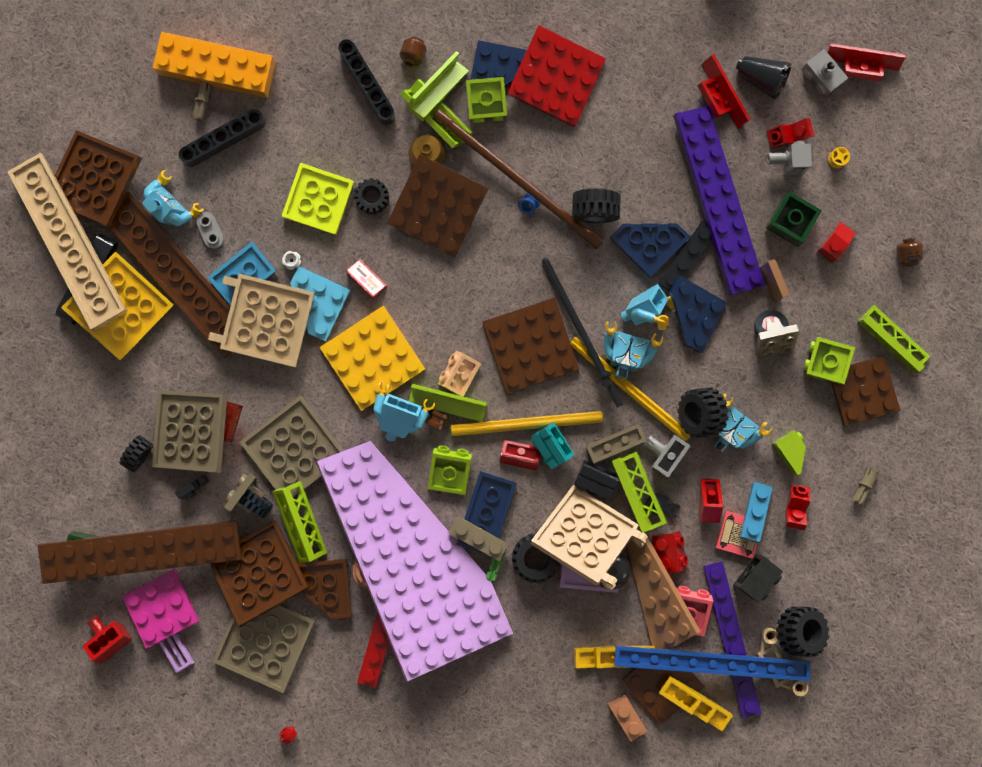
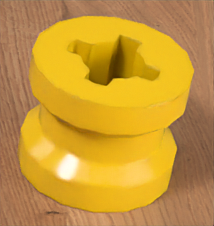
M844 147L834 149L828 156V164L834 169L842 168L850 160V153Z

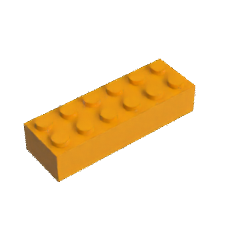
M161 32L153 69L161 76L198 84L200 82H207V85L209 83L212 87L268 99L276 61L271 55Z

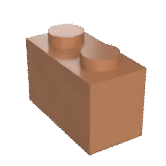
M625 694L608 703L630 742L647 732Z

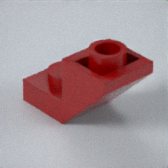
M810 118L802 119L790 125L782 124L766 131L771 149L791 145L793 142L804 141L815 136Z
M796 484L790 485L785 511L786 527L800 530L806 529V511L811 502L810 487Z

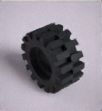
M364 179V182H360L358 188H355V202L364 213L366 212L370 215L371 213L374 215L377 212L381 213L384 208L386 209L387 203H389L388 190L385 184L378 179ZM369 190H376L379 193L378 201L375 203L366 202L364 198L365 193Z
M138 435L129 443L125 452L122 453L119 461L120 465L131 472L137 471L149 456L148 454L151 453L153 443Z

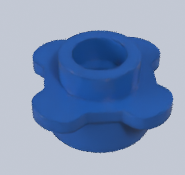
M526 193L524 199L518 202V207L521 211L528 215H533L534 210L540 206V202L534 200L529 193Z

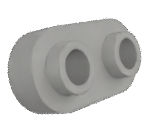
M201 213L197 218V226L205 244L211 249L221 248L224 244V236L216 218L211 213ZM204 219H209V223L204 225ZM216 236V241L211 242V237Z

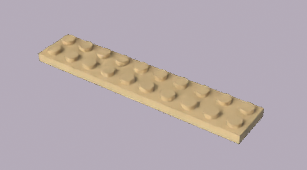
M39 153L9 170L8 174L89 328L95 331L128 312L44 155Z

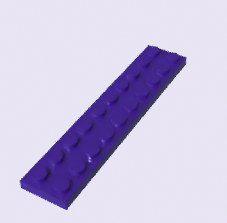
M709 106L675 113L673 115L729 296L765 286Z

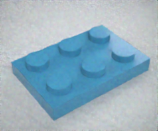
M251 242L207 278L231 306L235 287L223 284L224 276L238 279V275L243 274L268 280L277 271L256 245Z

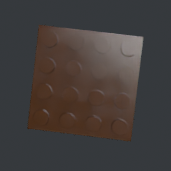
M76 130L55 173V177L75 213L110 227L142 158Z
M419 154L387 224L456 257L489 188Z
M555 297L483 321L507 394L579 370Z
M276 520L240 540L241 560L210 564L239 627L248 624L310 589Z

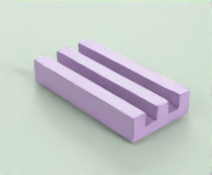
M178 633L173 635V638L186 658L187 663L184 661L172 638H168L167 641L181 663V667L178 666L164 641L159 643L176 674L195 663Z

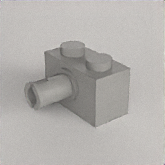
M824 49L802 68L806 78L812 80L816 84L817 91L826 97L848 79Z
M804 141L793 142L784 153H768L767 163L768 165L784 164V176L803 175L812 167L811 144H805Z
M651 435L648 438L650 442L646 441L644 446L658 454V459L652 468L669 478L691 445L676 435L673 436L668 445H664Z

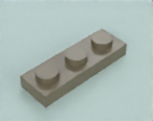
M636 424L591 443L586 448L594 464L646 442V438L640 424Z
M457 516L448 532L500 561L509 545L460 516Z

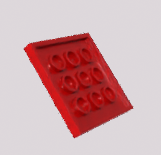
M538 25L507 95L575 127L606 58Z

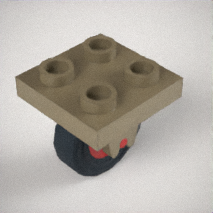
M766 310L760 313L754 323V331L758 337L755 350L757 358H767L777 353H789L794 350L799 333L797 324L789 326L786 316L776 310Z

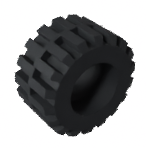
M599 188L576 191L573 193L572 218L587 223L614 222L620 219L621 195L613 190Z
M709 387L686 391L681 396V401L678 402L679 408L677 413H679L678 420L681 422L680 426L684 428L686 434H689L690 437L702 438L718 435V433L723 431V428H726V421L729 419V416H727L729 409L726 407L727 402L723 399L722 393L719 394L717 389Z
M528 534L515 544L512 552L513 567L523 580H527L530 583L546 582L555 576V573L560 568V562L547 555L548 560L543 568L538 570L529 568L525 563V554L530 548L534 547L531 545V540L536 534Z
M794 606L787 608L785 613L780 615L781 619H778L777 622L778 628H776V632H778L777 640L780 641V647L784 648V651L792 656H818L819 653L824 651L823 647L827 646V640H829L830 636L828 635V631H830L829 627H827L828 621L824 619L825 615L813 607Z

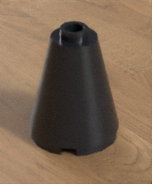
M745 56L743 59H739L736 69L738 70V75L776 100L781 92H778L779 88L784 87L788 80L792 63Z

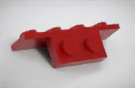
M831 43L827 51L834 61L844 62V73L847 77L878 82L882 81L883 69L899 71L906 58L904 54Z
M713 54L701 64L709 79L701 82L697 87L714 117L718 118L729 113L737 129H739L751 119L716 56Z

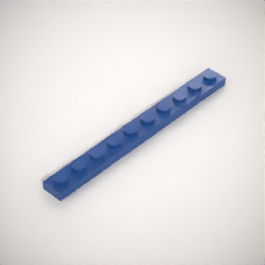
M615 645L614 666L810 681L811 661L618 645Z

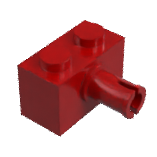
M96 616L92 618L93 622L89 620L87 623L95 633V636L82 647L92 662L103 664L133 639L123 624L113 621L105 627L100 618Z

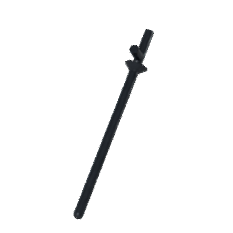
M544 258L542 264L599 373L597 382L602 380V386L607 388L616 408L621 407L624 404L609 377L613 372L605 370L549 259Z

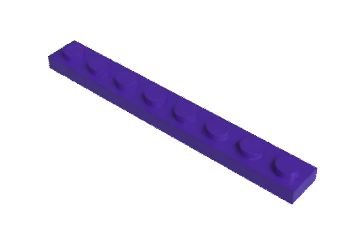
M723 561L704 565L703 568L710 595L713 598V607L725 654L747 656ZM731 675L741 717L746 718L762 714L753 678Z

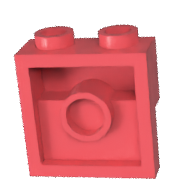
M679 586L677 590L701 631L696 635L705 637L713 605L712 595H709V592L700 589L698 592L690 591V588L686 586Z

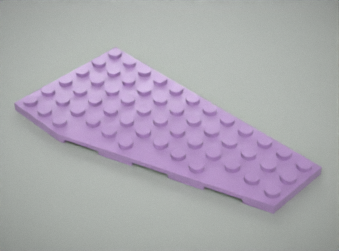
M371 441L316 462L406 682L513 634L491 581L486 578L487 575L462 546L456 545L457 540L448 533L449 531Z

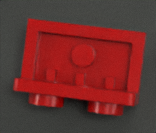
M680 531L652 536L654 549L668 573L681 572L687 569L688 557L684 552L685 541Z

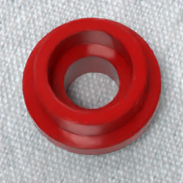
M286 726L279 734L281 736L279 741L286 745L291 743L297 735L295 727Z

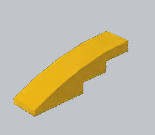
M615 646L574 648V668L630 667L614 666ZM631 646V647L655 648V646Z
M671 676L659 691L661 695L691 715L694 714L720 731L724 730L733 717L731 712Z

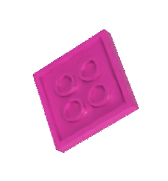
M176 569L122 596L146 649L200 622Z

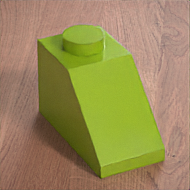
M795 430L788 432L772 444L792 474L799 475L802 472L806 446L803 443L805 441L804 437Z

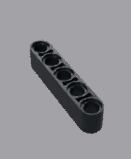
M349 39L342 40L338 45L341 58L379 121L385 125L391 124L395 120V112L391 103L353 41ZM345 48H352L350 53H343ZM356 63L362 64V67L358 70L353 69ZM365 79H370L372 81L371 84L367 86L363 85L362 82ZM380 95L381 99L379 101H372L373 96ZM384 111L391 112V115L387 118L381 116Z
M251 109L182 147L179 151V159L186 166L194 167L261 130L265 126V118L259 110ZM253 117H260L257 123H251ZM237 126H243L241 132H235ZM221 135H227L224 141H218ZM210 144L207 151H202L203 145ZM188 153H193L192 159L185 160Z
M98 234L92 246L102 265L116 252L118 242ZM68 288L57 307L55 315L74 325L77 322L61 308L73 296Z

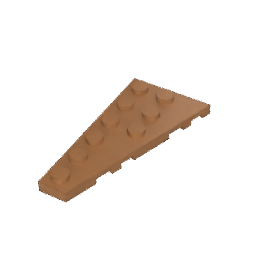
M649 538L646 539V543L642 548L630 539L627 548L651 644L656 649H671L701 631Z

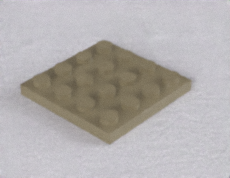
M158 390L152 467L221 473L227 394Z
M302 395L240 441V444L275 489L285 488L301 481L305 490L322 477L316 462L344 451ZM297 488L290 490L293 498L299 494Z
M282 605L242 627L238 626L233 615L212 662L284 693L316 620Z

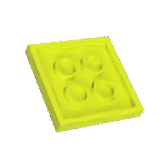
M300 163L282 217L337 235L355 182Z

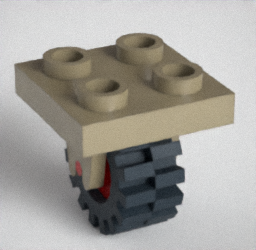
M251 472L248 475L244 474L236 484L238 489L236 491L232 490L224 500L227 503L224 508L230 512L235 505H238L251 514L253 512L261 518L266 517L273 504L264 497L265 494L251 484L256 478Z

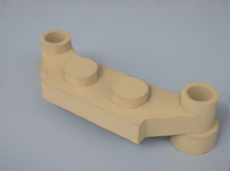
M766 628L762 631L760 650L756 652L758 657L782 658L775 646V643L778 641V632L775 629ZM771 632V636L767 638V633ZM771 678L776 688L781 686L792 690L797 696H804L808 692L809 688L805 681ZM797 684H800L799 689H796Z

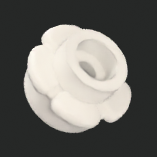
M286 252L282 258L283 265L289 270L297 268L301 264L300 255L297 252Z

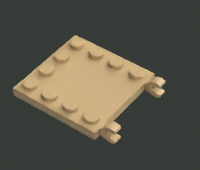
M239 274L238 279L224 276L222 283L235 287L224 335L210 332L208 340L220 342V349L297 367L315 293Z
M573 485L531 540V545L594 585L598 586L601 582L606 589L612 591L616 586L617 579L607 574L608 570L630 539L642 548L648 536L637 530L639 527L637 523Z

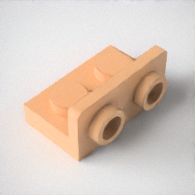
M455 351L449 358L446 370L441 373L438 384L464 397L481 363L464 353Z

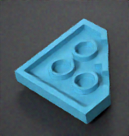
M298 266L290 283L291 287L315 293L306 327L308 334L327 342L351 290Z

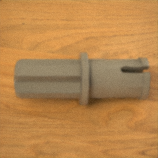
M207 82L199 83L198 94L194 98L196 103L192 117L195 120L203 121L206 107L209 104L208 98L212 85L209 83L207 85Z
M867 467L862 480L858 482L859 487L853 497V502L859 505L864 504L869 491L873 490L872 485L879 471L874 468L871 470V467Z

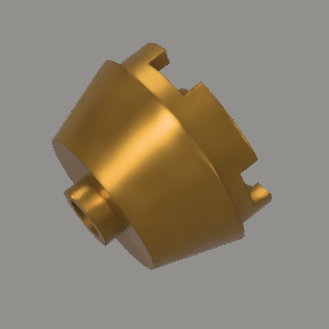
M420 135L409 146V160L414 166L419 154L442 165L446 157L445 145L434 135Z

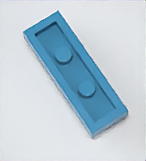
M757 482L752 483L739 538L755 543L760 542L773 487Z

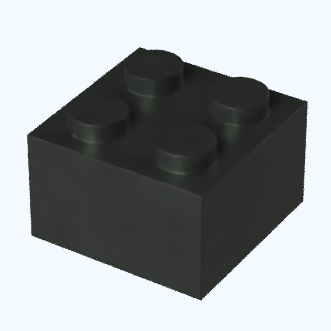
M756 554L733 585L757 602L764 601L770 594L768 590L772 585L778 584L781 580L783 571L765 556Z

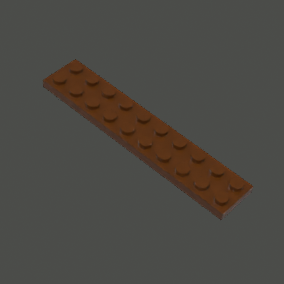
M129 191L126 192L109 228L207 340L210 332L224 335L230 305ZM208 340L223 358H227L232 353V351L220 349V342Z
M237 520L37 545L42 584L242 559Z

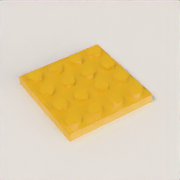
M114 252L103 264V267L128 312L92 331L73 296L61 308L114 356L122 360L174 304L117 252Z
M384 305L320 347L361 411L375 403L377 394L380 393L378 390L380 382H382L381 389L383 391L387 389L388 383L390 384V390L385 393L386 396L387 393H391L426 370Z

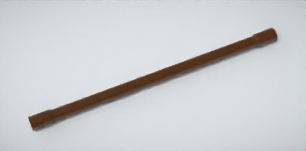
M441 109L436 112L433 119L446 129H449L523 190L531 194L533 198L580 234L595 249L600 246L603 239L572 218L569 213L456 124Z

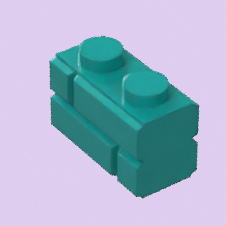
M554 422L531 436L533 446L540 451L544 463L549 465L551 470L575 455Z

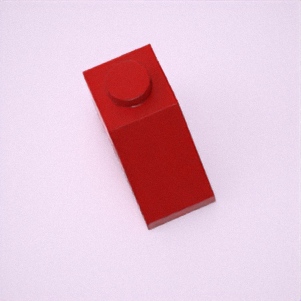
M839 222L817 252L831 263L836 261L849 246L855 232L842 222Z
M701 478L699 496L700 522L720 523L723 511L720 479Z

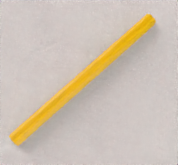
M575 337L570 342L572 348L594 365L583 342ZM599 356L605 370L613 372L609 376L611 381L680 439L687 441L690 438V435L684 432V428H681L680 423L630 381L617 378V371Z
M601 411L455 424L451 425L452 436L536 429L544 428L553 422L557 427L601 423L603 421V414Z

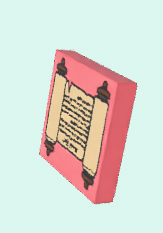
M725 510L715 548L753 559L757 543L739 538L744 516Z

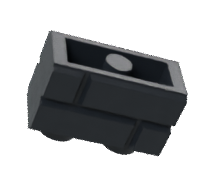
M584 460L574 484L583 492L589 490L595 493L594 496L601 500H605V498L610 500L619 477L618 474Z

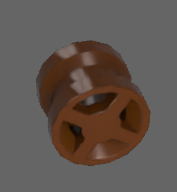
M432 409L430 412L431 417L426 421V424L443 431L445 428L444 423L449 419V416Z

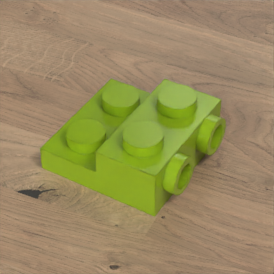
M504 77L466 80L469 120H473V123H483L486 118H492V122L503 121V117H507Z
M817 337L816 342L812 341L809 352L812 353L811 359H806L803 370L807 371L806 376L844 385L856 347Z
M446 446L434 448L427 489L465 495L472 454H468V451L465 449H458L456 452L450 451L449 447Z

